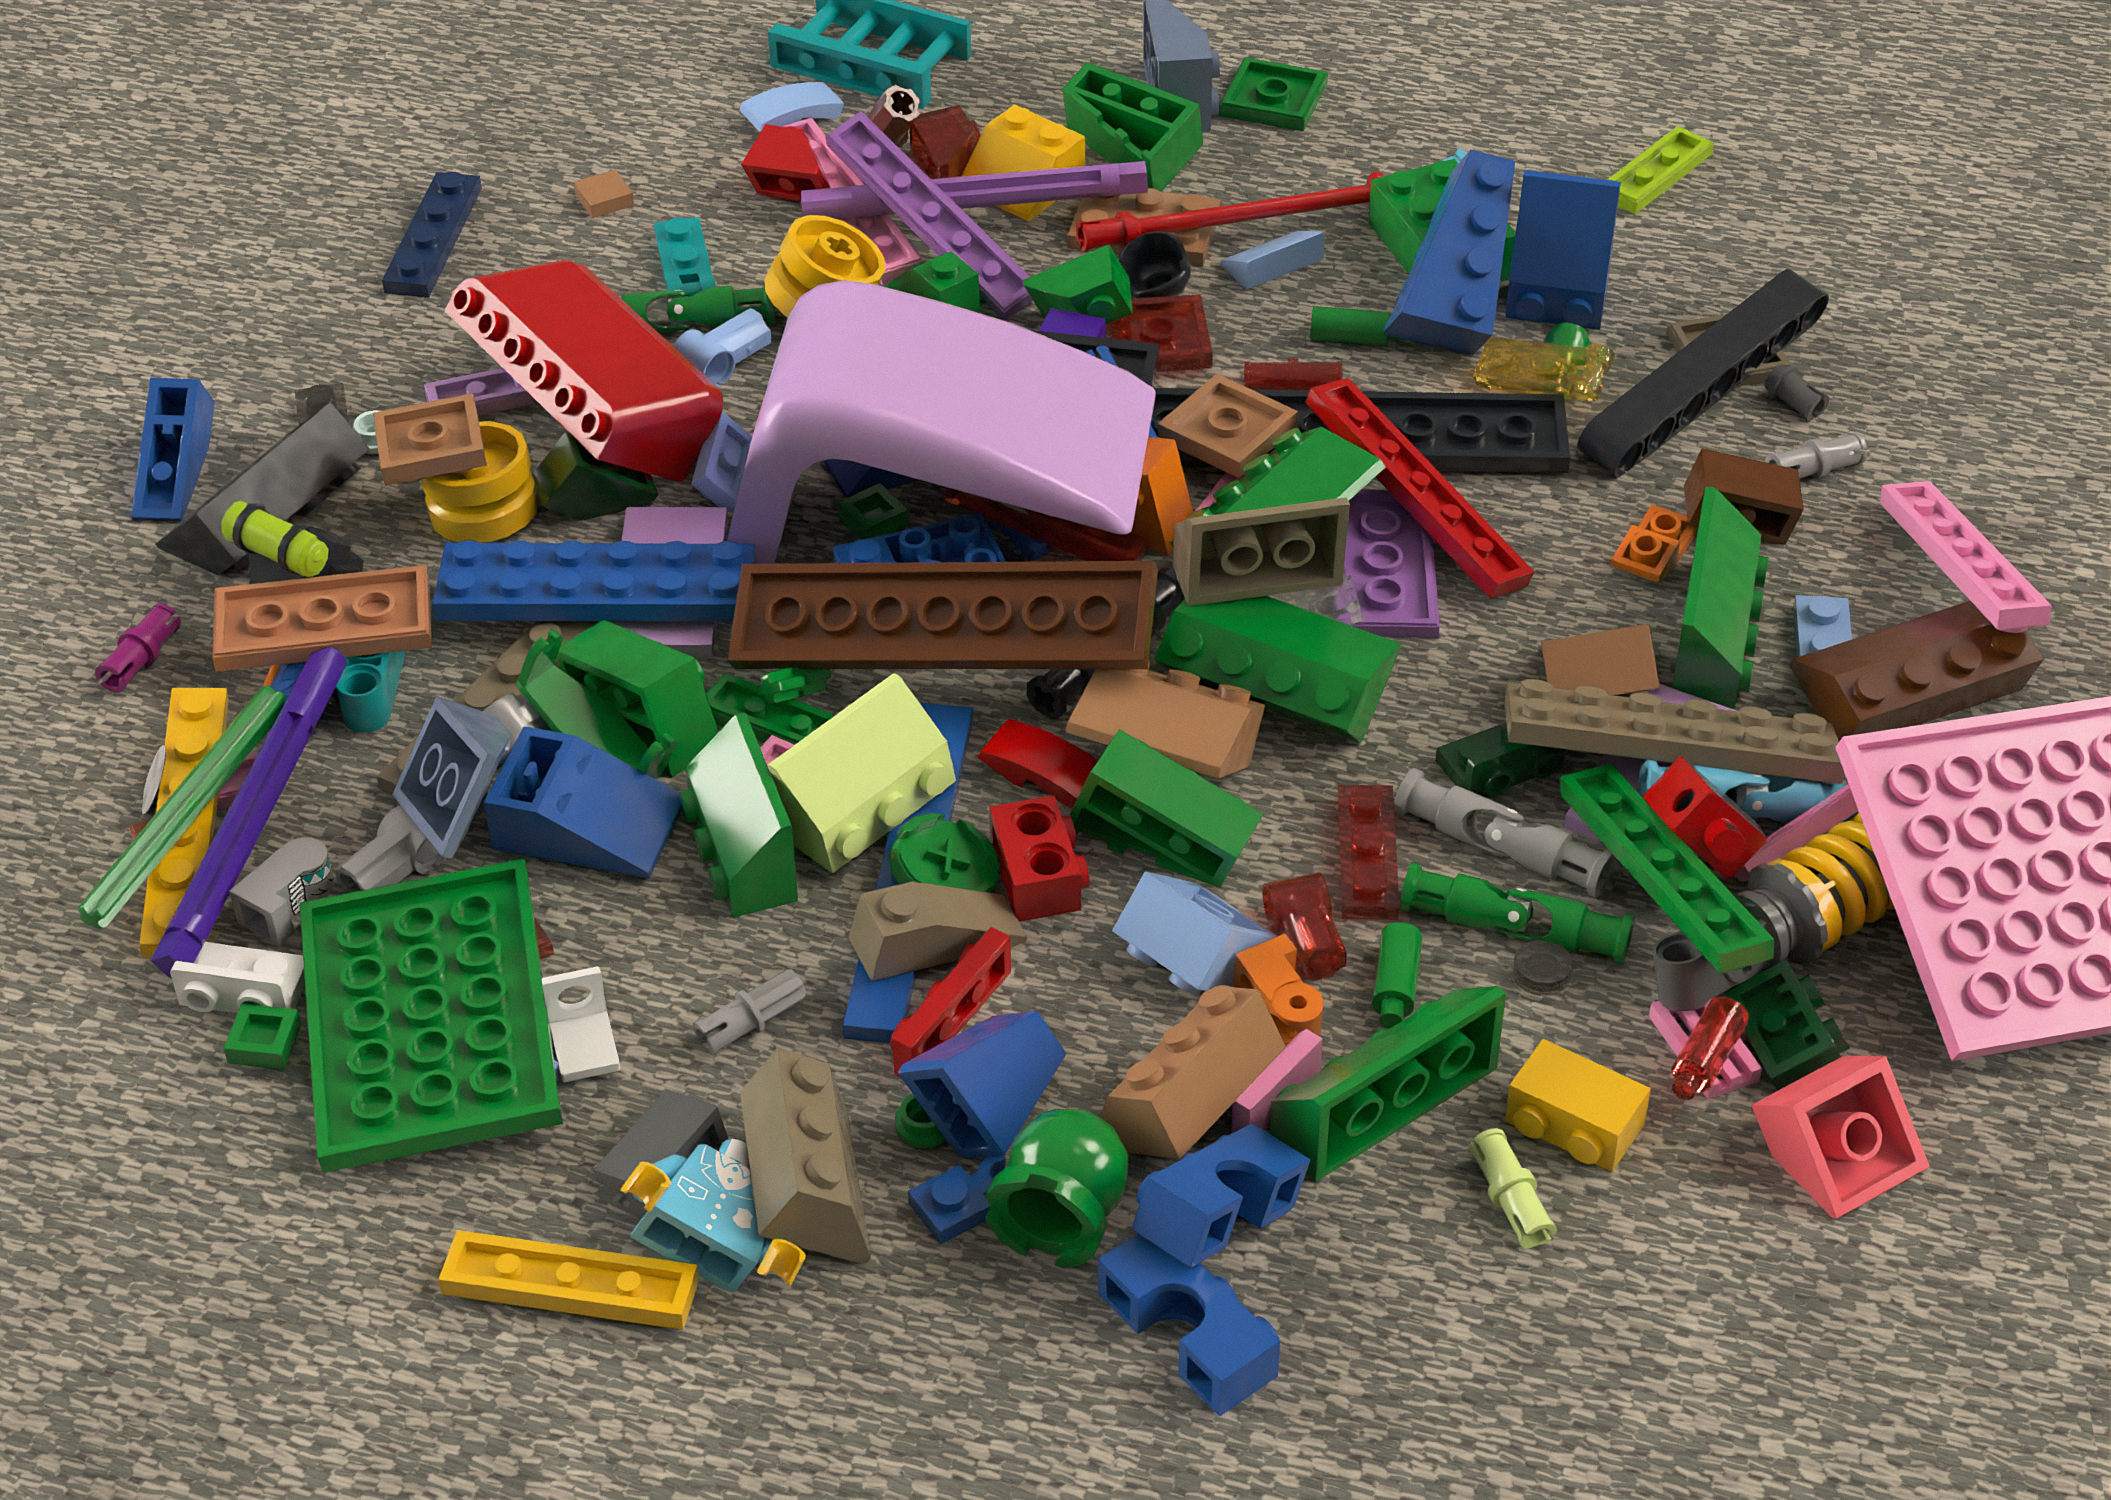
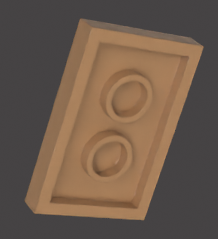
M1148 188V193L1082 198L1067 235V248L1082 250L1079 248L1076 238V225L1081 221L1089 222L1115 218L1116 213L1128 211L1131 215L1140 219L1221 206L1222 199L1207 198L1199 194L1184 195L1161 192L1153 188ZM1216 226L1169 234L1177 236L1182 241L1190 265L1203 266ZM1119 245L1111 247L1115 255H1119L1122 251Z

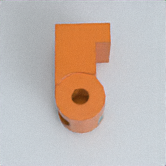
M1283 934L1235 954L1233 986L1235 988L1259 989L1283 1042L1287 1046L1305 1029L1319 1037L1321 1036L1324 1000L1318 990L1303 983L1296 973L1297 948L1288 936Z

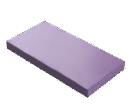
M626 507L622 541L633 543L681 541L687 544H717L726 541L728 527L727 507ZM610 621L613 624L691 655L694 658H713L717 621Z

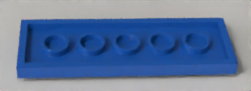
M470 540L459 543H445L432 602L434 621H734L742 564L756 563L755 544H738L732 541H723L717 544H687L681 541L667 543H633L630 541H618L615 543H582L579 541H566L563 543H530L527 541L478 543Z

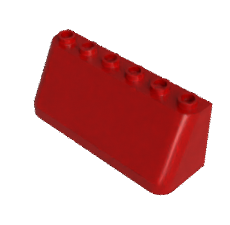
M560 260L468 278L461 282L454 290L445 309V312L597 460L681 482L685 480L700 454L702 445L709 438L722 414L723 396L720 389L592 271L582 264L570 260Z

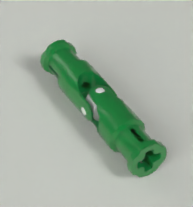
M765 283L763 288L734 290L732 285L709 287L704 291L694 294L692 297H687L689 293L681 290L622 294L621 299L659 334L684 332L692 328L690 322H698L715 329L749 308L760 313L768 325H776L774 305L765 292ZM661 298H668L667 314L671 326H658L648 320L646 315L647 309L652 302ZM761 304L760 306L739 307L740 305Z
M1411 862L1400 898V911L1410 913L1413 908L1445 916L1448 923L1473 929L1497 926L1500 932L1511 938L1576 953L1579 949L1612 956L1614 963L1624 965L1630 947L1635 922V915L1626 913L1623 918L1590 911L1588 904L1521 888L1509 889L1506 893L1502 888L1491 884L1488 880L1460 873L1455 878L1424 871L1421 864ZM1532 901L1541 903L1550 911L1552 915V928L1549 932L1534 934L1525 931L1528 921L1532 919L1534 914Z

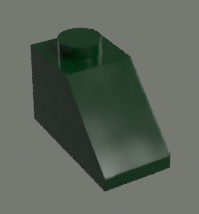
M568 432L562 435L533 473L543 507L556 515H567L581 521L624 511L626 507L645 505L654 502L658 497L651 474L597 460Z

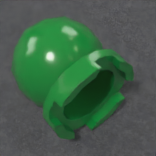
M1053 1109L1039 1114L1015 1137L1008 1166L995 1175L985 1196L990 1207L985 1217L986 1222L999 1240L1020 1255L1026 1256L1030 1247L1058 1255L1059 1258L1055 1265L1062 1268L1080 1266L1094 1257L1107 1227L1106 1217L1122 1200L1127 1184L1128 1153L1113 1125L1087 1109Z

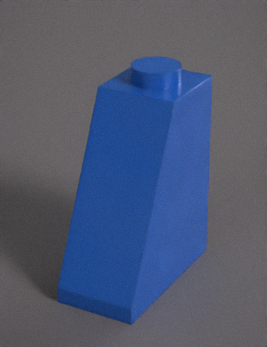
M1038 1011L996 1015L904 1063L898 1074L957 1156L964 1159L988 1157L990 1155L1000 1156L1005 1155L1067 1053Z

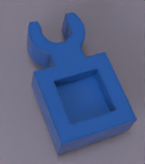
M990 1155L980 1163L978 1172L970 1176L959 1164L908 1191L909 1205L940 1245L986 1221L985 1217L990 1207L985 1196L994 1179L993 1177L1006 1168V1159L1004 1155Z

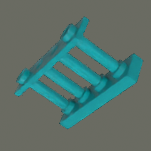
M816 0L817 14L801 30L776 23L768 31L771 67L881 97L888 88L894 85L904 89H912L920 99L918 105L920 109H924L931 101L930 71L945 54L965 60L972 56L971 21L894 0ZM831 23L850 28L839 40L821 35ZM869 33L888 38L877 51L858 46ZM907 44L926 49L916 61L896 56Z

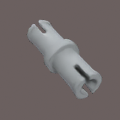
M1857 432L1827 441L1816 438L1805 441L1802 447L1780 453H1770L1766 456L1765 462L1797 469L1799 478L1811 475L1814 479L1826 477L1831 470L1864 463L1867 458V452L1854 454L1853 451L1867 448V445L1861 434Z

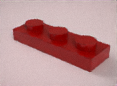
M990 927L976 944H970L964 949L956 967L943 981L938 980L931 986L924 1003L910 1018H904L898 1023L890 1041V1047L893 1050L894 1075L900 1077L898 1071L904 1063L956 1036L1011 973L1010 935Z

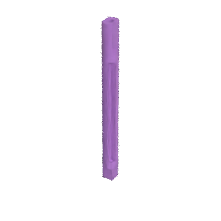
M1145 161L931 179L961 209L1148 193ZM867 185L801 191L803 217L806 215H819L834 219L895 214Z

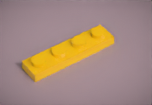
M457 1230L438 1281L442 1295L684 1330L699 1283L697 1264Z

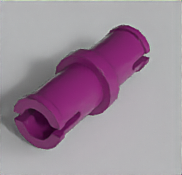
M157 603L135 628H129L120 635L117 641L118 647L95 670L97 680L102 679L108 671L111 672L100 683L104 688L114 693H120L143 666L149 667L158 659L160 654L159 648L181 626L179 616L175 617L168 625L165 624L176 611L166 604Z

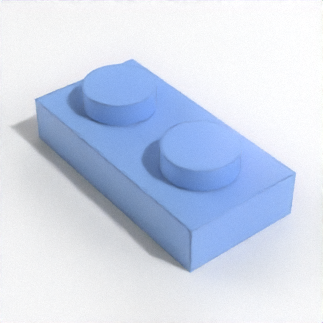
M722 411L712 433L702 445L691 485L705 499L712 501L718 507H727V512H732L735 509L752 436Z
M1795 595L1793 613L1797 657L1852 640L1848 598Z

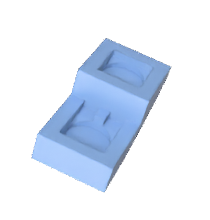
M805 82L781 86L753 96L742 102L739 111L761 132L765 124L784 126L801 121L802 118L834 119L840 117L844 102L824 82Z

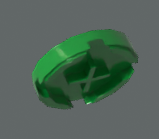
M929 813L915 816L901 826L889 852L891 872L899 885L919 882L993 893L999 880L997 874L1000 868L999 856L989 839L972 824L961 819L956 824L943 820L945 814Z

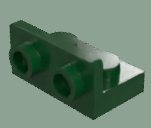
M1503 723L1437 747L1436 762L1456 786L1483 797L1487 795L1498 796L1514 785L1533 778H1546L1557 769L1562 768L1565 749L1508 742L1507 724Z
M1787 959L1724 992L1777 1091L1841 1057L1840 1053L1850 1049L1833 1017L1822 1022L1815 1011L1826 1004L1809 974L1798 979Z

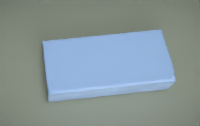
M1297 230L1221 260V267L1247 290L1323 260L1325 235L1321 231Z

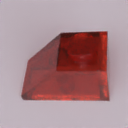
M960 105L919 114L909 129L910 152L922 171L930 179L961 177L980 138L977 123L974 120L970 121Z

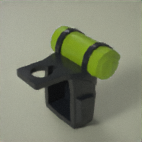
M234 502L225 512L222 519V534L225 539L235 543L237 548L249 553V584L357 573L363 570L364 560L350 550L349 544L343 538L305 524L292 525L271 515L265 510V506L260 503Z

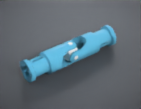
M1646 760L1641 765L1639 772L1638 793L1643 796L1669 767H1658L1656 761ZM1693 765L1724 794L1729 789L1734 788L1737 793L1736 804L1753 819L1764 817L1771 818L1774 821L1789 823L1847 785ZM1694 792L1686 794L1679 801L1677 807L1687 808L1693 800ZM1857 811L1856 813H1854L1842 822L1849 821L1850 818L1859 813V811Z

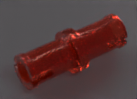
M1289 357L1288 362L1245 361L1244 382L1246 383L1244 386L1257 390H1310L1313 387L1343 379V362H1299V357Z

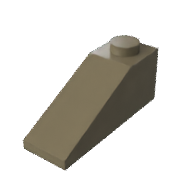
M909 882L861 893L850 930L849 940L871 981L957 961L964 949L970 944H976L990 927L1010 935L1011 947L1025 943L1027 935L1004 895Z

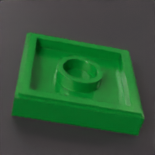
M1245 57L1219 104V116L1304 131L1327 85L1328 72Z

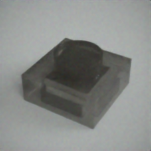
M343 383L319 384L310 388L295 390L299 425L330 402L349 423Z

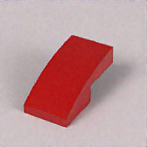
M1008 719L977 756L978 759L1012 784L1022 788L1029 779L1051 796L1055 795L1056 800L1069 808L1074 807L1090 772L1098 762L1096 758L1072 743L1043 729L1012 719Z

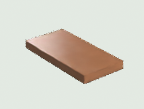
M427 565L215 588L212 654L215 671L307 662L311 653L328 647L338 650L344 657L432 648L430 587Z

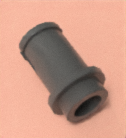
M1780 364L1766 378L1764 387L1769 391V397L1774 401L1780 398L1802 414L1809 422L1813 417L1816 418L1821 415L1829 403V396L1824 392L1821 393L1799 377V370L1794 366L1786 367Z

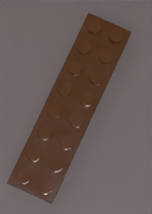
M1154 561L742 564L728 662L734 669H783L787 667H798L800 669H1148L1158 569Z

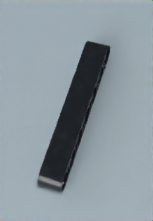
M1785 269L1596 415L1582 431L1577 443L1578 450L1616 477H1621L1626 473L1625 471L1628 472L1746 380L1753 373H1745L1751 367L1757 369L1762 364H1766L1778 352L1785 349L1809 330L1824 313L1829 302V295L1791 269Z

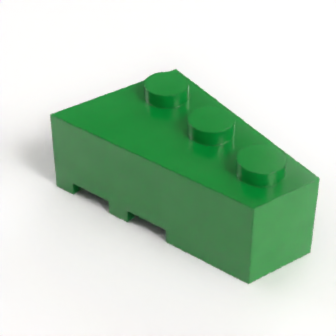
M1086 62L1062 88L1067 128L1085 136V144L1110 164L1145 161L1148 188L1157 189L1162 192L1203 145L1200 106L1198 103Z
M606 620L599 622L561 645L556 657L560 670L614 706L648 748L655 741L660 743L665 733H669L677 740V745L665 769V772L672 778L686 770V766L718 733L703 686L705 674L701 665L693 656Z

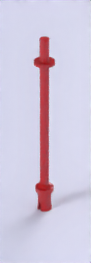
M1380 171L1372 172L1368 175L1365 185L1137 219L1128 211L1118 212L1115 218L1078 222L1076 225L1077 243L1082 252L1099 249L1108 244L1110 247L1119 245L1123 249L1130 240L1148 232L1164 231L1172 233L1368 202L1370 204L1371 180L1384 177V175Z

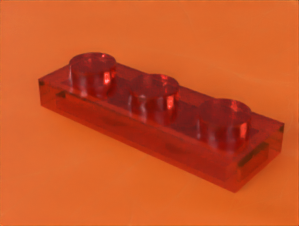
M1338 785L1337 810L1341 919L1398 920L1399 890L1393 785Z

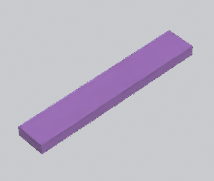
M862 111L825 136L826 145L938 256L952 251L979 274V297L998 316L1006 320L1033 301L1023 284V280L1030 276Z

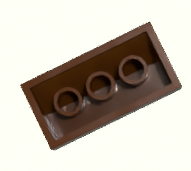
M1967 601L1794 658L1789 663V666L1818 716L1824 718L1827 723L1833 724L1838 741H1840L1844 736L1917 726L2020 691L2025 687L2044 658L2027 631L2009 633L1997 630L1971 601Z

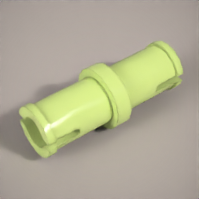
M1489 1129L1478 1134L1474 1138L1476 1142H1470L1469 1151L1477 1160L1490 1185L1488 1196L1495 1207L1504 1210L1518 1236V1242L1522 1248L1528 1249L1549 1242L1551 1240L1549 1235H1555L1557 1227L1550 1220L1535 1192L1537 1182L1529 1169L1521 1167L1502 1129Z

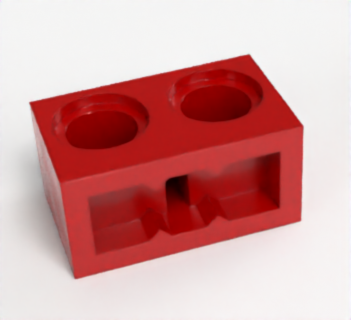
M1055 795L990 806V841L999 856L1000 875L1011 909L1018 921L1081 911V889L1089 888L1090 886L1088 867L1084 855L1075 856L1073 849L1076 848V835L1073 821L1070 815L1062 817Z

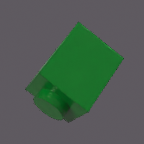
M1109 244L1023 280L1025 289L1043 317L1047 316L1050 308L1105 318L1106 324L1133 314L1129 277Z
M952 251L918 265L888 283V288L980 313L979 274Z

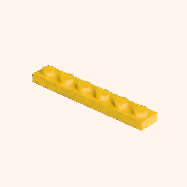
M172 688L164 745L165 761L160 779L156 813L226 730L229 704L227 688ZM218 792L148 876L139 943L142 958H152L168 924L213 841Z

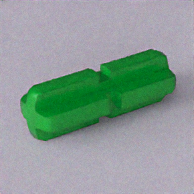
M787 667L762 675V685L757 686V693L759 696H765L768 704H777L817 693L826 689V679L831 678L830 669H800L798 667Z

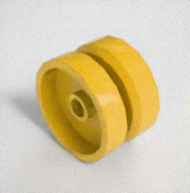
M806 215L795 219L780 246L781 252L778 253L764 279L765 292L772 304L788 318L799 298L818 285L843 280L878 285L886 270L884 256L872 240L853 226L827 216Z
M493 421L479 422L487 466L473 468L465 473H447L420 480L426 494L425 502L433 529L445 539L456 542L470 540L478 543H487L514 534L524 528L535 517L539 506V497L535 480L530 471L531 461L528 447L522 433L510 425Z

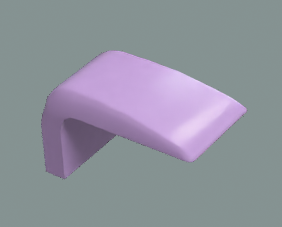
M843 280L818 285L799 298L788 316L752 436L727 541L738 544H755V564H775L800 474L812 464L828 459L850 460L1116 534H1128L1131 532L1134 522L1156 392L1153 387L1124 369L1007 321L870 283Z

